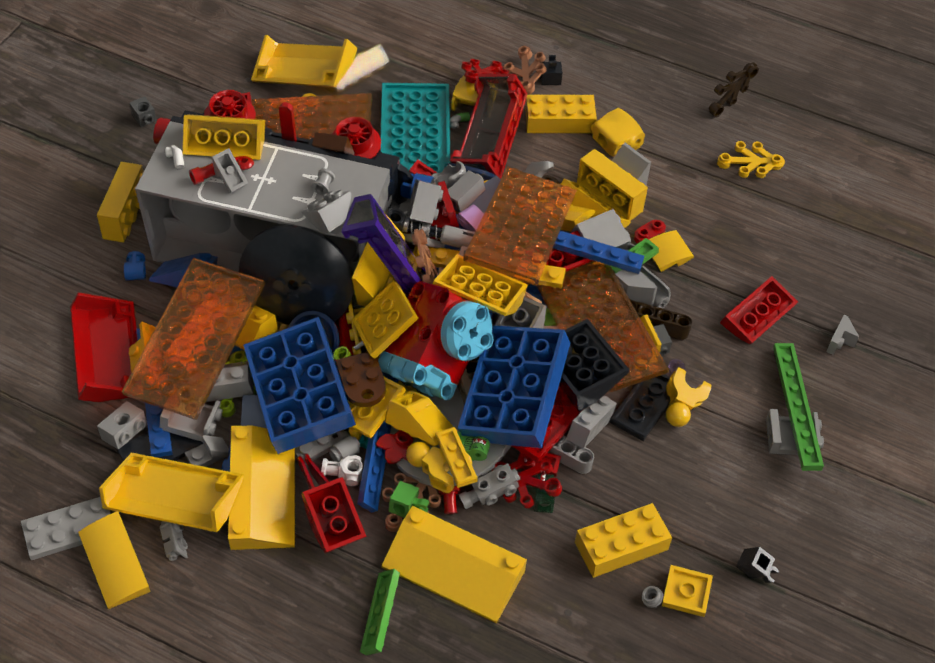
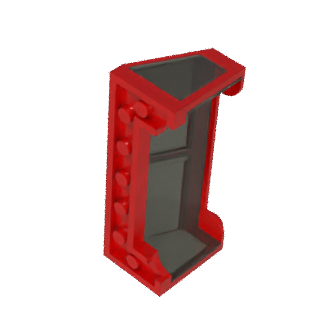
M478 74L474 84L478 97L460 151H453L450 156V162L456 164V161H460L465 166L490 172L501 179L528 93L516 74Z

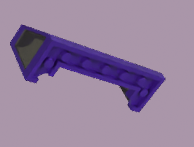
M371 194L354 197L341 233L346 239L350 238V236L357 237L359 244L368 242L408 298L413 286L419 281L423 282L422 275L426 274V270L423 267H418L416 256Z

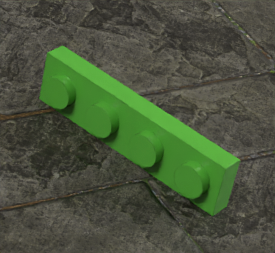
M395 569L381 572L378 575L360 652L366 656L382 652L400 572Z

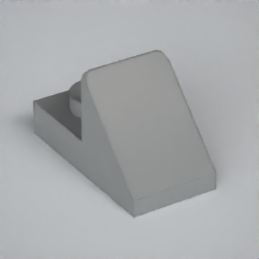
M229 148L211 157L215 175L217 178H222L229 193L248 184Z
M843 316L826 352L834 355L836 349H841L843 343L850 347H855L859 336L848 316Z
M207 435L202 436V445L185 452V457L189 464L203 467L229 456V448L223 438Z

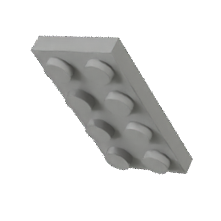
M101 497L22 520L21 524L30 559L35 560L83 545L78 532L91 523L111 514L110 510L102 509Z

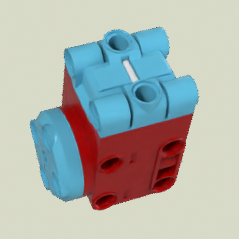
M419 281L413 286L407 298L418 319L382 352L378 362L382 372L405 382L407 386H412L430 397L436 396L449 400L453 397L468 362L477 358L484 350L492 346V319L486 306L465 300L447 288Z

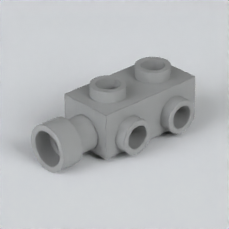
M508 463L499 465L492 472L484 476H478V482L472 483L473 490L469 492L464 491L458 495L465 509L472 507L473 503L479 500L482 505H492L498 501V497L504 494L506 496L514 494L517 491L516 488L519 487L517 481L520 480V477L515 468L511 470Z

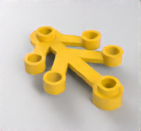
M738 141L735 144V151L742 153L746 157H731L728 153H722L717 160V165L722 169L729 168L731 163L749 164L741 166L738 174L743 178L748 177L749 173L757 168L756 176L764 178L769 171L779 170L785 164L782 156L770 154L763 149V144L758 141L753 143L752 151L759 153L764 158H760L745 148L746 144L743 141Z

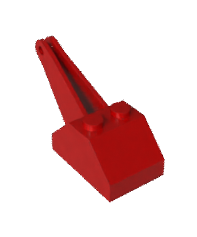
M304 454L305 462L319 485L315 487L304 460L301 456L297 457L309 490L302 493L307 518L314 536L324 553H329L366 537L365 531L343 477L329 482L309 455Z

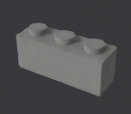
M603 396L596 403L586 407L572 421L566 439L584 449L609 423L617 403L610 400L607 396Z

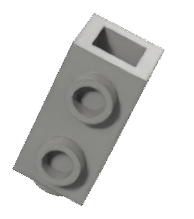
M468 170L448 189L454 210L458 212L465 210L486 190L484 179L478 173L475 174Z

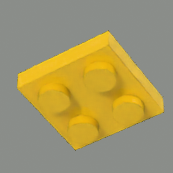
M671 565L662 606L705 617L713 576Z

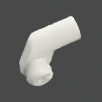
M175 145L166 147V157H173L175 168H184L181 149Z

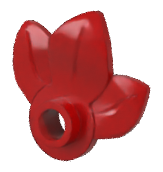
M399 430L395 434L381 436L377 440L376 446L386 450L385 460L388 464H395L402 458L407 460L406 452L413 443V437L409 433Z

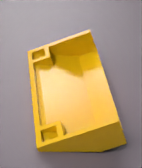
M265 35L251 81L336 87L353 65L358 48L348 39L344 40L343 46L277 43L268 35Z
M253 425L231 426L230 472L244 474V479L229 513L228 541L230 550L295 547V448L278 454L271 443L267 428Z
M130 453L99 487L102 509L218 532L229 516L243 482L244 474Z
M412 506L401 523L384 559L382 568L385 570L395 569L400 572V577L497 623L525 572L527 559Z

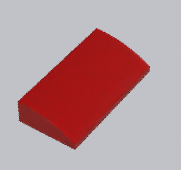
M771 276L730 311L720 323L739 339L752 344L790 311L798 301Z

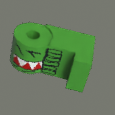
M457 431L465 451L470 455L472 461H483L487 458L490 448V441L481 436H462L461 432Z

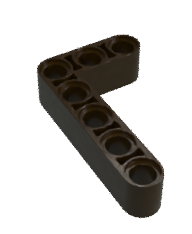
M607 294L601 299L593 326L607 341L613 322L630 326L643 315H648L653 327L664 324L670 337L684 340L689 336L692 319L681 313Z

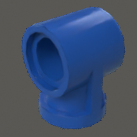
M138 251L129 252L126 256L127 262L124 263L125 280H145V255Z

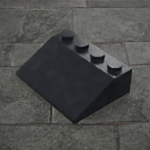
M588 319L565 330L570 341V347L559 383L560 388L578 411L596 403L630 372V369Z

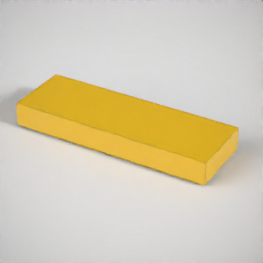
M452 427L435 433L436 440L457 488L478 482V477L456 428Z

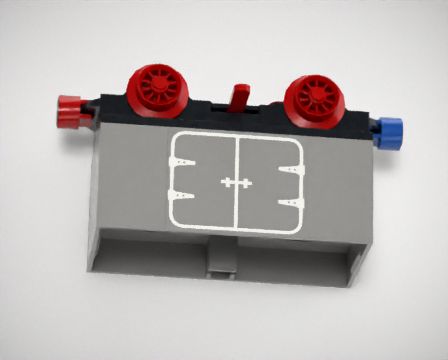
M223 90L211 97L209 105L202 114L185 110L182 117L172 116L171 119L160 117L154 126L153 139L154 143L158 145L135 190L153 261L163 263L197 253H209L218 257L217 276L232 279L239 278L240 259L248 243L260 232L281 225L306 227L329 238L344 253L354 274L367 243L359 244L358 238L354 236L346 239L341 233L344 223L331 232H320L302 213L308 208L307 205L316 200L319 202L324 199L323 195L314 192L311 187L312 183L317 180L318 172L322 168L332 171L335 175L334 181L329 185L328 192H336L338 190L351 192L352 197L348 212L354 197L371 194L384 213L387 214L390 209H399L401 203L407 201L408 198L411 199L415 179L435 184V179L432 176L419 173L411 174L407 168L400 164V157L382 153L380 150L381 138L379 133L372 127L369 121L361 117L345 118L338 123L332 133L333 135L346 136L351 143L354 155L312 146L313 138L309 140L296 137L293 106L290 103L283 102L279 106L281 133L265 128V140L261 159H253L254 165L252 168L242 170L248 184L229 193L222 178H217L214 175L205 179L204 182L194 185L190 179L189 170L212 163V156L183 154L185 167L176 169L173 157L168 158L165 153V148L171 147V145H175L183 153L184 115L255 119L256 117L254 106L246 100L243 94L235 90ZM355 202L347 225L374 220L373 211L364 210ZM354 291L352 305L355 308H361V305L357 304Z

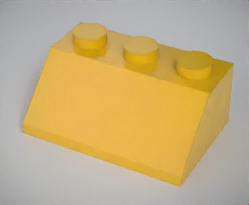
M235 296L226 302L230 306L227 311L230 314L223 323L220 321L217 324L218 331L215 335L245 350L244 344L278 332L276 317L274 314Z

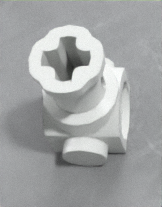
M352 455L341 459L340 462L328 461L324 458L321 472L324 476L343 477L345 484L348 486L359 485L363 473L362 458Z

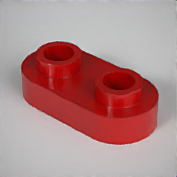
M652 220L635 231L634 241L638 244L645 238L649 240L665 233V223L661 220Z

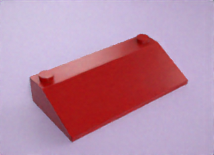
M78 292L70 306L78 400L104 402L143 396L142 380L139 382L132 380L129 348L138 341L134 302Z

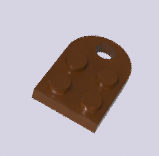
M369 352L336 360L343 388L350 403L358 407H371L378 404L384 398L386 393L385 380L377 358L375 359L370 356ZM365 394L373 395L370 399L363 398Z

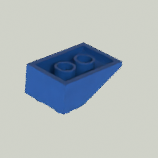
M197 253L165 261L153 273L149 281L182 288V282L214 280L217 277L218 257L209 253Z

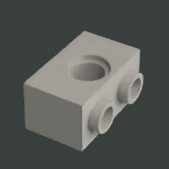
M126 401L98 424L97 428L101 439L119 450L147 426V420L142 409Z

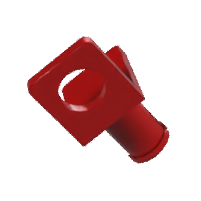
M454 486L450 493L438 490L440 496L444 497V514H457L456 495L460 494V488Z

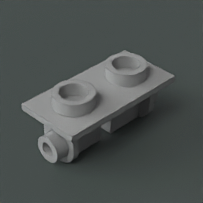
M162 521L160 525L162 540L165 542L170 539V541L164 543L166 557L170 561L176 560L179 555L188 558L186 551L188 546L182 534L183 525Z

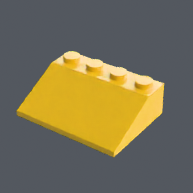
M378 216L380 224L383 226V228L388 233L390 238L393 240L395 245L401 251L403 256H405L403 249L400 247L398 242L395 240L393 235L390 233L388 228L385 226L383 221ZM391 221V223L394 225V227L396 228V230L399 232V234L401 235V237H402L403 240L405 241V236H404V235L401 233V231L396 227V225ZM368 242L352 276L357 304L367 306L394 280L393 275Z
M459 254L450 261L433 281V284L436 286L447 288L465 299L486 306L488 309L504 316L513 314L518 310L523 302L528 286L521 281Z

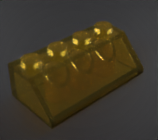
M381 43L357 53L353 65L337 86L325 88L330 93L335 91L341 93L347 89V85L353 86L360 82L359 78L363 77L365 79L371 76L373 70L379 71L385 68L384 64L389 62V59Z

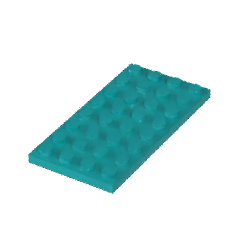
M382 83L380 149L382 153L400 157V164L407 168L408 171L417 159L437 173H441L444 170L445 164L450 163L449 84Z

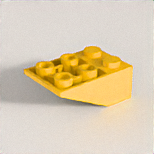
M412 390L389 400L385 423L392 425L394 429L409 433L411 437L425 441L428 445L437 446L438 442L435 433L453 427L429 397Z

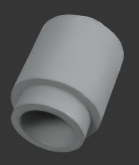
M348 435L332 445L329 454L333 461L340 462L341 459L347 456L358 454L360 443L355 437L352 438Z

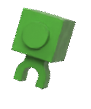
M400 481L390 497L389 512L404 518L412 506L428 512L429 500L418 498V487Z

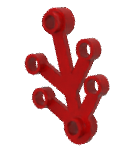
M470 59V62H462L461 69L465 71V81L475 84L478 74L509 73L508 70L503 69L502 63L499 61H492L490 66L484 69L480 68V61L477 59ZM501 77L487 78L488 80L500 81Z
M525 455L522 459L509 464L511 470L514 468L518 470L522 467L527 469L518 473L520 480L517 481L521 496L520 502L524 508H531L534 505V499L528 493L526 485L545 490L552 497H557L561 494L562 485L557 478H549L543 481L532 477L541 472L543 474L551 473L553 466L550 461L543 460L535 466V461ZM497 462L494 468H496L499 465H505L506 463ZM514 493L512 496L507 497L504 494L503 497L506 502L512 503L516 500L517 495Z

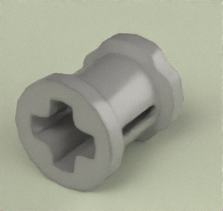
M325 168L320 169L317 180L311 185L313 191L320 195L328 193L329 185L335 178L334 173Z

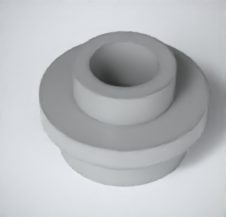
M655 586L645 588L642 593L643 603L650 608L660 605L664 598L662 591Z

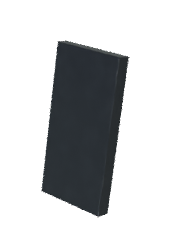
M648 366L611 416L609 423L644 442L669 407L671 400L667 394L666 385L670 377Z
M149 433L143 434L127 442L119 450L117 449L123 461L130 453L151 456ZM170 433L173 455L157 458L177 461L185 457V452L202 445L203 442Z

